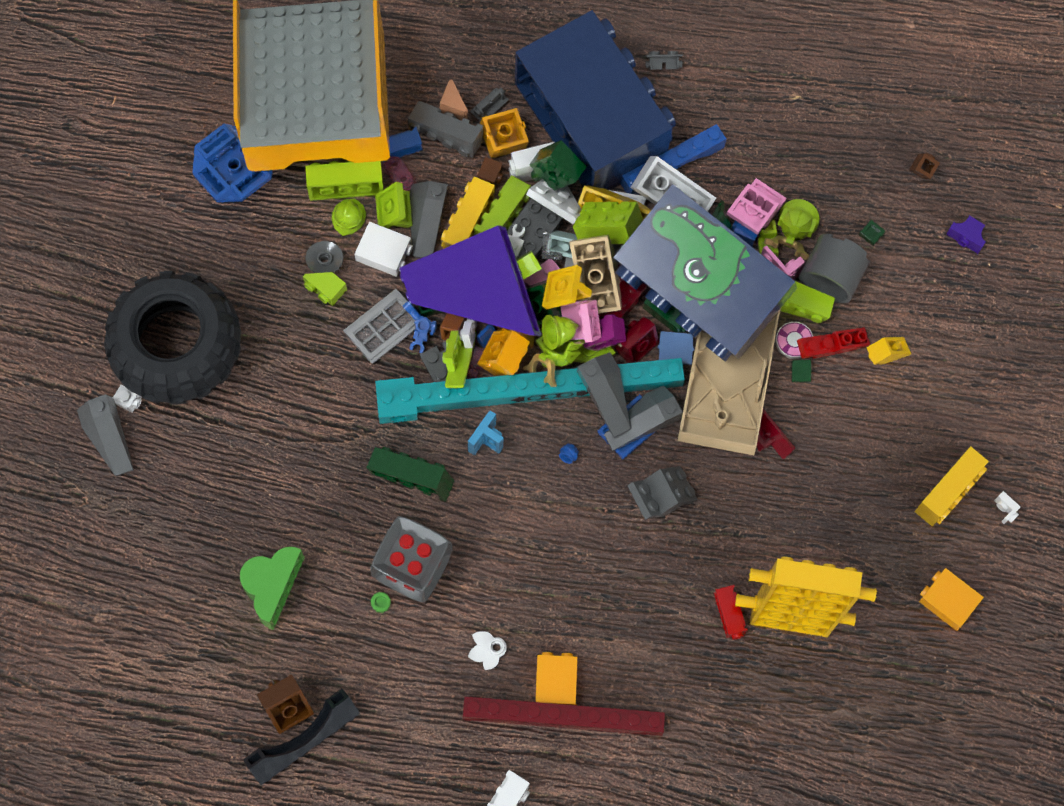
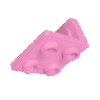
M767 245L763 247L761 255L793 280L799 277L805 261L799 257L796 260H790L784 266Z
M597 300L576 301L575 303L561 306L562 317H568L579 325L575 336L571 340L585 339V342H593L602 338Z

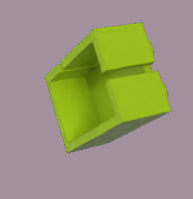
M610 201L585 202L580 216L577 217L573 225L577 240L609 235L611 244H625L642 223L643 217L637 202L624 201L620 204Z

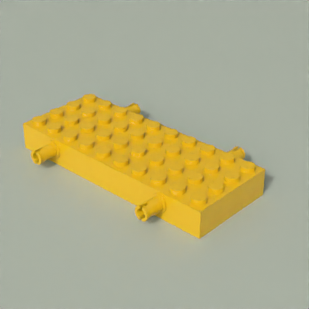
M781 557V559L777 558L772 569L769 571L750 569L749 581L761 582L763 584L755 597L737 594L735 606L752 608L750 625L828 637L838 623L854 626L856 613L847 612L858 599L874 602L877 589L861 587L862 572H857L855 568L845 567L844 569H838L833 564H823V566L815 565V562L809 560L796 562L791 557Z

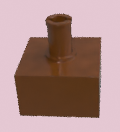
M292 674L281 681L273 680L274 685L270 682L269 688L257 694L279 734L314 714Z

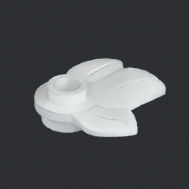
M489 632L474 633L472 637L477 645L469 652L468 657L475 662H483L485 670L493 669L497 666L499 657L503 656L506 652L505 641L498 637L494 638ZM499 645L501 648L499 651H495L493 646Z

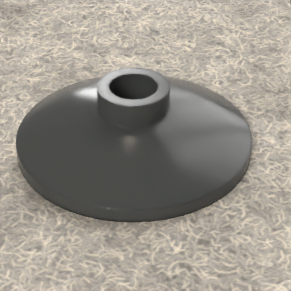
M317 242L307 250L305 256L306 264L314 273H334L343 263L342 250L333 242Z

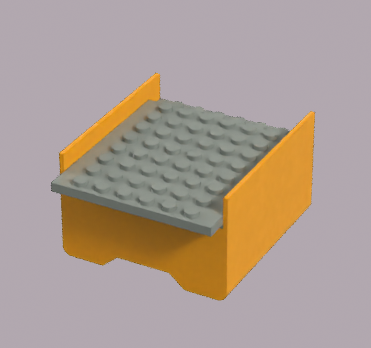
M233 0L234 122L248 170L285 169L295 161L343 158L353 163L385 161L390 158L385 41L379 0H352L240 10L238 0Z

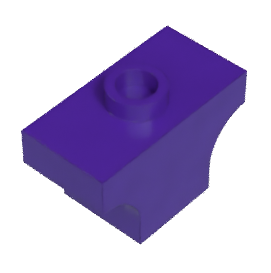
M970 215L963 223L953 222L946 234L956 240L960 246L967 247L977 254L986 242L981 235L985 225Z

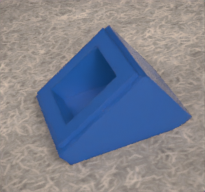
M490 324L477 335V342L484 349L493 331H496L493 325Z

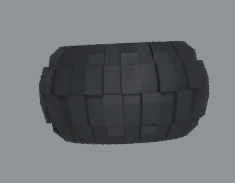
M161 271L157 277L148 279L145 276L135 281L134 288L129 292L124 290L115 301L116 307L113 312L109 313L106 321L104 347L113 372L129 391L154 403L185 404L188 400L197 397L201 399L212 393L211 390L219 383L222 384L231 374V369L240 354L241 327L233 305L224 292L215 284L208 283L202 277L188 272L185 275H176L174 271ZM171 311H186L197 315L200 321V335L194 347L186 354L171 359L159 358L150 354L140 342L141 335L146 326L157 316Z

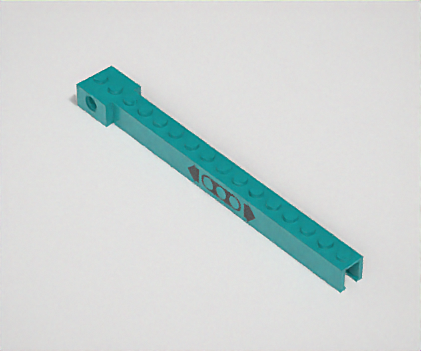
M682 358L617 364L620 369L624 392L653 390L663 385L666 388L683 387L684 384ZM577 368L555 370L556 387H551L549 383H544L548 371L466 379L463 388H446L445 381L414 384V377L375 381L380 424L418 420L417 413L583 397L590 396L578 375Z

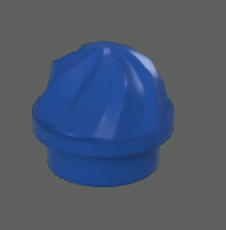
M566 444L560 449L559 457L563 462L571 464L577 460L579 451L575 445Z

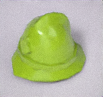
M355 198L341 201L332 212L333 226L342 236L355 233L365 223V208Z
M546 315L542 320V335L547 348L552 351L571 340L575 336L579 325L568 317Z

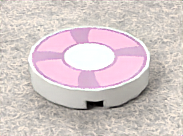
M789 322L778 330L775 344L778 351L787 358L800 359L801 354L797 340L813 337L806 325L800 322Z

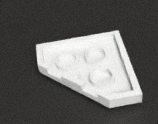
M542 179L529 188L526 194L572 224L580 216L581 208L568 186L554 191Z

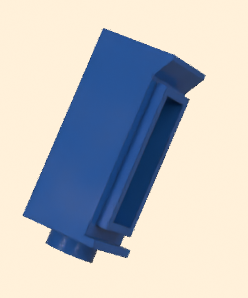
M417 127L412 131L408 130L389 136L390 158L381 161V163L422 151V141Z

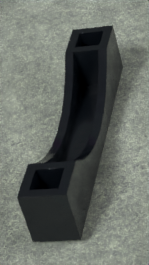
M341 688L325 700L317 718L299 736L281 745L258 748L244 758L243 761L258 783L262 785L271 780L280 771L286 769L295 760L304 756L313 747L319 745L331 734L336 733L342 726L359 715L360 712Z

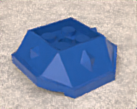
M224 123L194 146L193 176L216 202H243L272 179L273 170L250 171L247 169L236 126ZM232 165H239L236 169L230 168Z

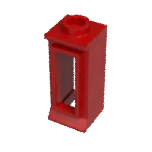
M735 585L715 589V593H713L726 638L732 637V640L744 637L743 634L748 630L745 628L746 624L741 607L735 606L737 596L736 592H733Z

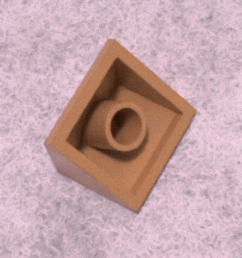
M449 80L440 101V110L443 114L450 112L458 120L462 121L463 118L468 119V110L453 80Z

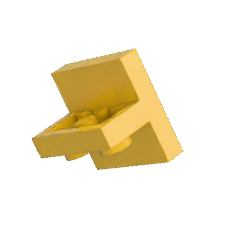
M574 265L548 272L542 307L551 309L591 297L592 290L586 287L584 283L579 282L582 271L580 266Z

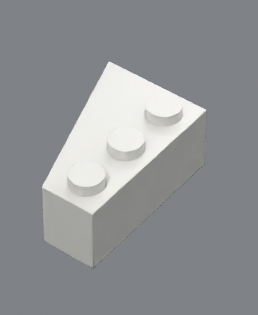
M508 770L506 778L497 788L495 795L487 806H518L520 801L524 803L530 794L527 791L530 783Z

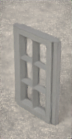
M397 289L393 290L343 330L346 336L372 364L415 331V320L402 306L407 300Z

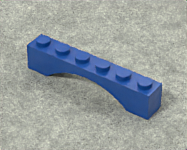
M716 124L657 157L677 169L691 161L710 156L723 149L726 137ZM645 163L622 175L621 186L626 193L639 195L630 187Z

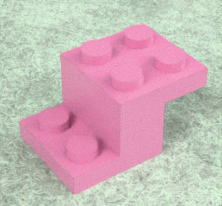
M756 178L751 185L747 184L727 211V215L758 235L762 228L766 229L787 198Z

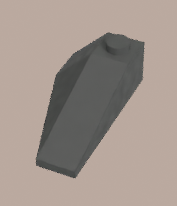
M433 181L412 184L410 191L411 237L413 256L415 258L421 259L434 253L448 197V184Z
M663 385L646 393L628 411L631 429L614 438L608 430L604 436L611 450L615 451L681 420L683 412L674 395Z
M105 394L88 400L77 410L82 429L115 476L133 471V464L114 398Z

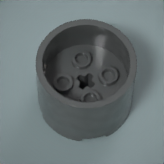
M822 234L809 255L799 275V279L802 284L834 297V302L848 303L852 299L870 263V260L866 258L868 253L849 239L845 238L843 241L833 238L832 234Z

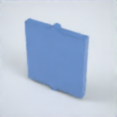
M660 331V341L657 346L659 349V360L682 358V365H692V352L694 351L693 336L687 333Z

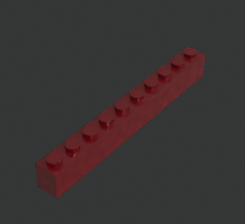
M464 696L463 720L655 736H662L664 733L665 712Z

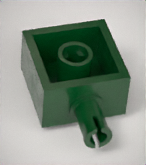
M562 140L540 149L529 164L534 169L531 172L532 179L536 182L543 179L554 191L575 183L587 167Z

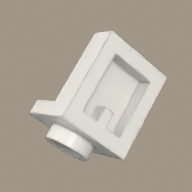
M120 385L113 396L116 405L133 413L134 409H138L142 402L141 396L129 391L123 385Z
M1004 491L994 500L1001 511L1008 513L1001 521L1003 524L1008 520L1012 522L1019 515L1017 510L1020 506Z

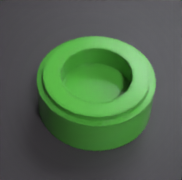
M378 592L372 596L371 606L374 611L383 613L390 608V597L386 593Z

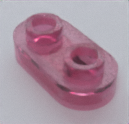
M390 157L385 163V169L393 183H403V190H410L413 184V177L399 157ZM393 163L398 164L396 167L391 166ZM402 178L407 179L405 182L400 181Z

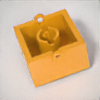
M517 108L482 117L480 124L484 128V140L491 159L526 149L529 143L525 132L526 126L524 121H521Z
M502 328L501 331H493L477 364L494 376L514 375L519 369L522 357L528 351L527 347L530 341L513 330Z

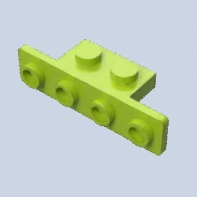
M451 331L449 339L446 340V352H443L442 356L443 363L446 364L448 370L445 381L446 388L464 387L474 349V344L472 348L464 347L463 341L460 340L459 331Z

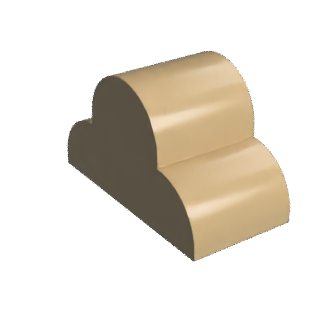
M603 235L571 240L569 243L573 264L582 268L579 282L584 283L586 287L592 290L591 297L581 299L580 301L597 300L598 313L621 310L620 277L615 273L618 269V261L613 258L616 252L614 247H612L610 236Z

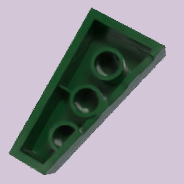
M375 447L366 467L374 476L393 483L399 480L401 485L409 489L415 486L425 495L431 496L434 493L440 497L439 500L444 502L447 501L454 483L444 465L434 463L433 465L419 457L413 459L403 452L399 454L393 453L391 449L382 447V449Z

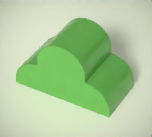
M282 548L273 555L272 559L263 556L253 557L241 568L240 582L248 597L254 601V608L260 621L269 629L274 630L304 561L302 550L299 548Z

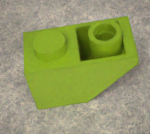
M333 272L311 273L303 276L305 288L310 292H316L318 298L325 304L328 302L333 306L347 291L346 283Z

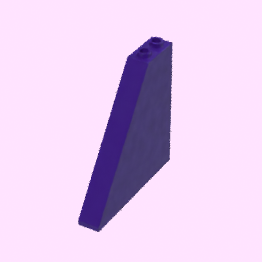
M495 226L399 268L401 281L405 284L407 290L406 297L412 304L532 336L542 335L506 227Z

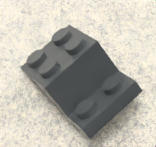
M680 466L659 469L646 479L634 481L627 485L645 520L664 517L680 506L692 504L698 500L695 496V490L690 486L686 473Z

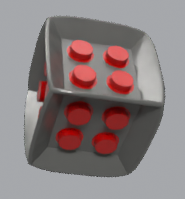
M398 516L388 529L374 556L370 567L371 575L385 586L413 600L425 603L447 566L453 549L452 543L434 530L406 517Z

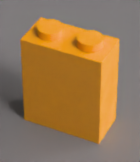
M945 568L942 572L938 570L931 579L934 583L930 587L926 585L920 593L922 598L919 602L957 631L984 597Z
M542 652L541 655H537L535 702L576 705L577 657H574L572 653H562L561 656H553L551 652Z

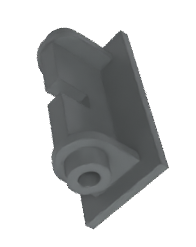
M651 51L649 55H645V58H649V61H645V67L649 68V70H662V63H665L666 69L679 70V68H682V60H679V57H682L683 54H678V51H667V55H660V51Z
M495 88L470 112L481 122L482 117L493 115L509 99L504 95L505 91L502 88Z

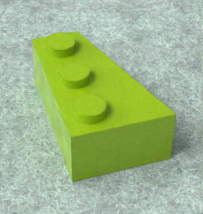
M796 282L797 289L780 309L782 312L821 323L830 318L835 298Z

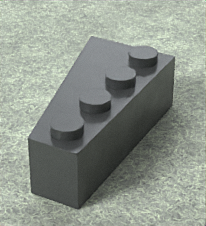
M421 101L417 102L408 117V126L412 130L417 127L418 133L425 134L430 140L441 142L448 149L453 148L464 157L474 158L484 141L483 125H471L470 120L465 118L462 121L458 120L454 114L450 112L443 114L439 108Z

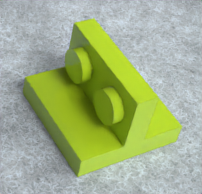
M395 182L375 195L378 225L387 229L391 226L410 228L412 226L410 193L403 190V183Z

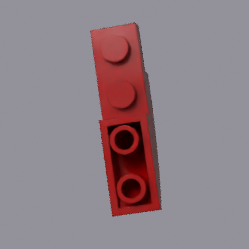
M865 327L835 331L832 334L797 340L802 359L810 357L815 359L836 355L870 345Z

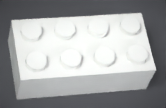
M657 156L649 157L630 187L654 205L658 203L672 184L707 212L716 197Z

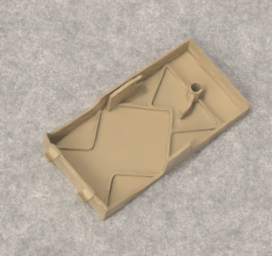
M780 310L740 359L732 354L726 362L705 346L711 337L703 330L699 333L678 441L748 455L755 454Z

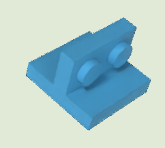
M489 410L468 440V452L474 456L482 444H485L498 454L503 449L504 437H502L500 431L494 428L496 426V414Z

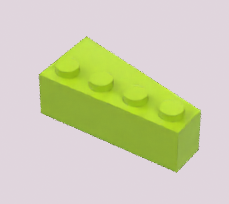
M511 175L499 192V200L494 199L491 203L489 214L485 212L481 217L480 225L476 224L473 228L474 235L498 225L506 227L508 231L513 224L514 218H517L523 210L521 207L524 202L528 203L531 197L526 194L531 185Z

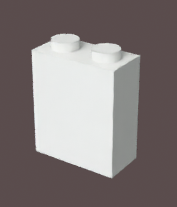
M555 142L512 152L511 160H509L510 167L508 168L510 176L512 175L523 182L533 180L531 172L534 169L529 164L540 149Z
M369 222L354 254L355 261L397 277L400 271L399 268L406 265L404 260L407 255L410 256L413 245L410 237Z

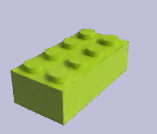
M334 161L329 164L312 163L305 166L310 201L375 196L384 190L381 161L353 163L351 161L339 163Z

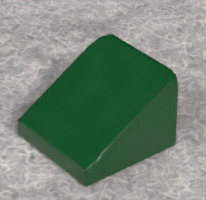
M792 360V382H811V360Z

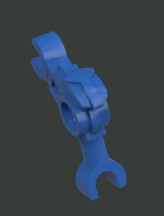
M407 301L402 306L415 320L413 336L415 341L411 343L410 350H414V346L418 344L421 347L419 353H423L425 351L424 341L427 342L428 332L431 330V336L435 334L437 322H431L430 319L421 316L415 306L410 301Z

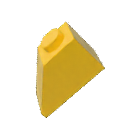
M884 337L867 347L869 358L874 365L886 364L911 354L904 337Z

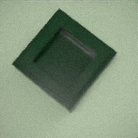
M870 220L860 231L859 236L874 246L885 233V230L873 220Z

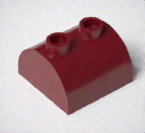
M642 317L639 321L633 320L628 325L629 330L625 332L626 341L614 345L617 352L627 363L639 362L659 344L655 324L645 317Z

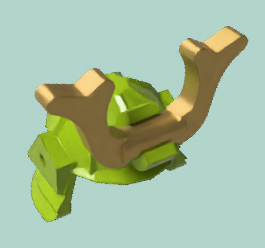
M794 199L784 204L779 212V222L777 225L781 226L785 237L779 235L771 239L765 238L764 244L777 248L779 243L784 244L786 247L796 249L795 256L807 260L809 254L804 251L803 245L797 241L804 239L806 236L811 238L812 233L817 230L819 225V213L810 202Z
M569 340L552 351L547 348L544 342V352L535 354L531 362L523 367V370L534 373L536 372L538 362H541L548 369L544 383H549L551 387H556L555 366L561 367L571 364L581 354L578 350L585 343V340Z

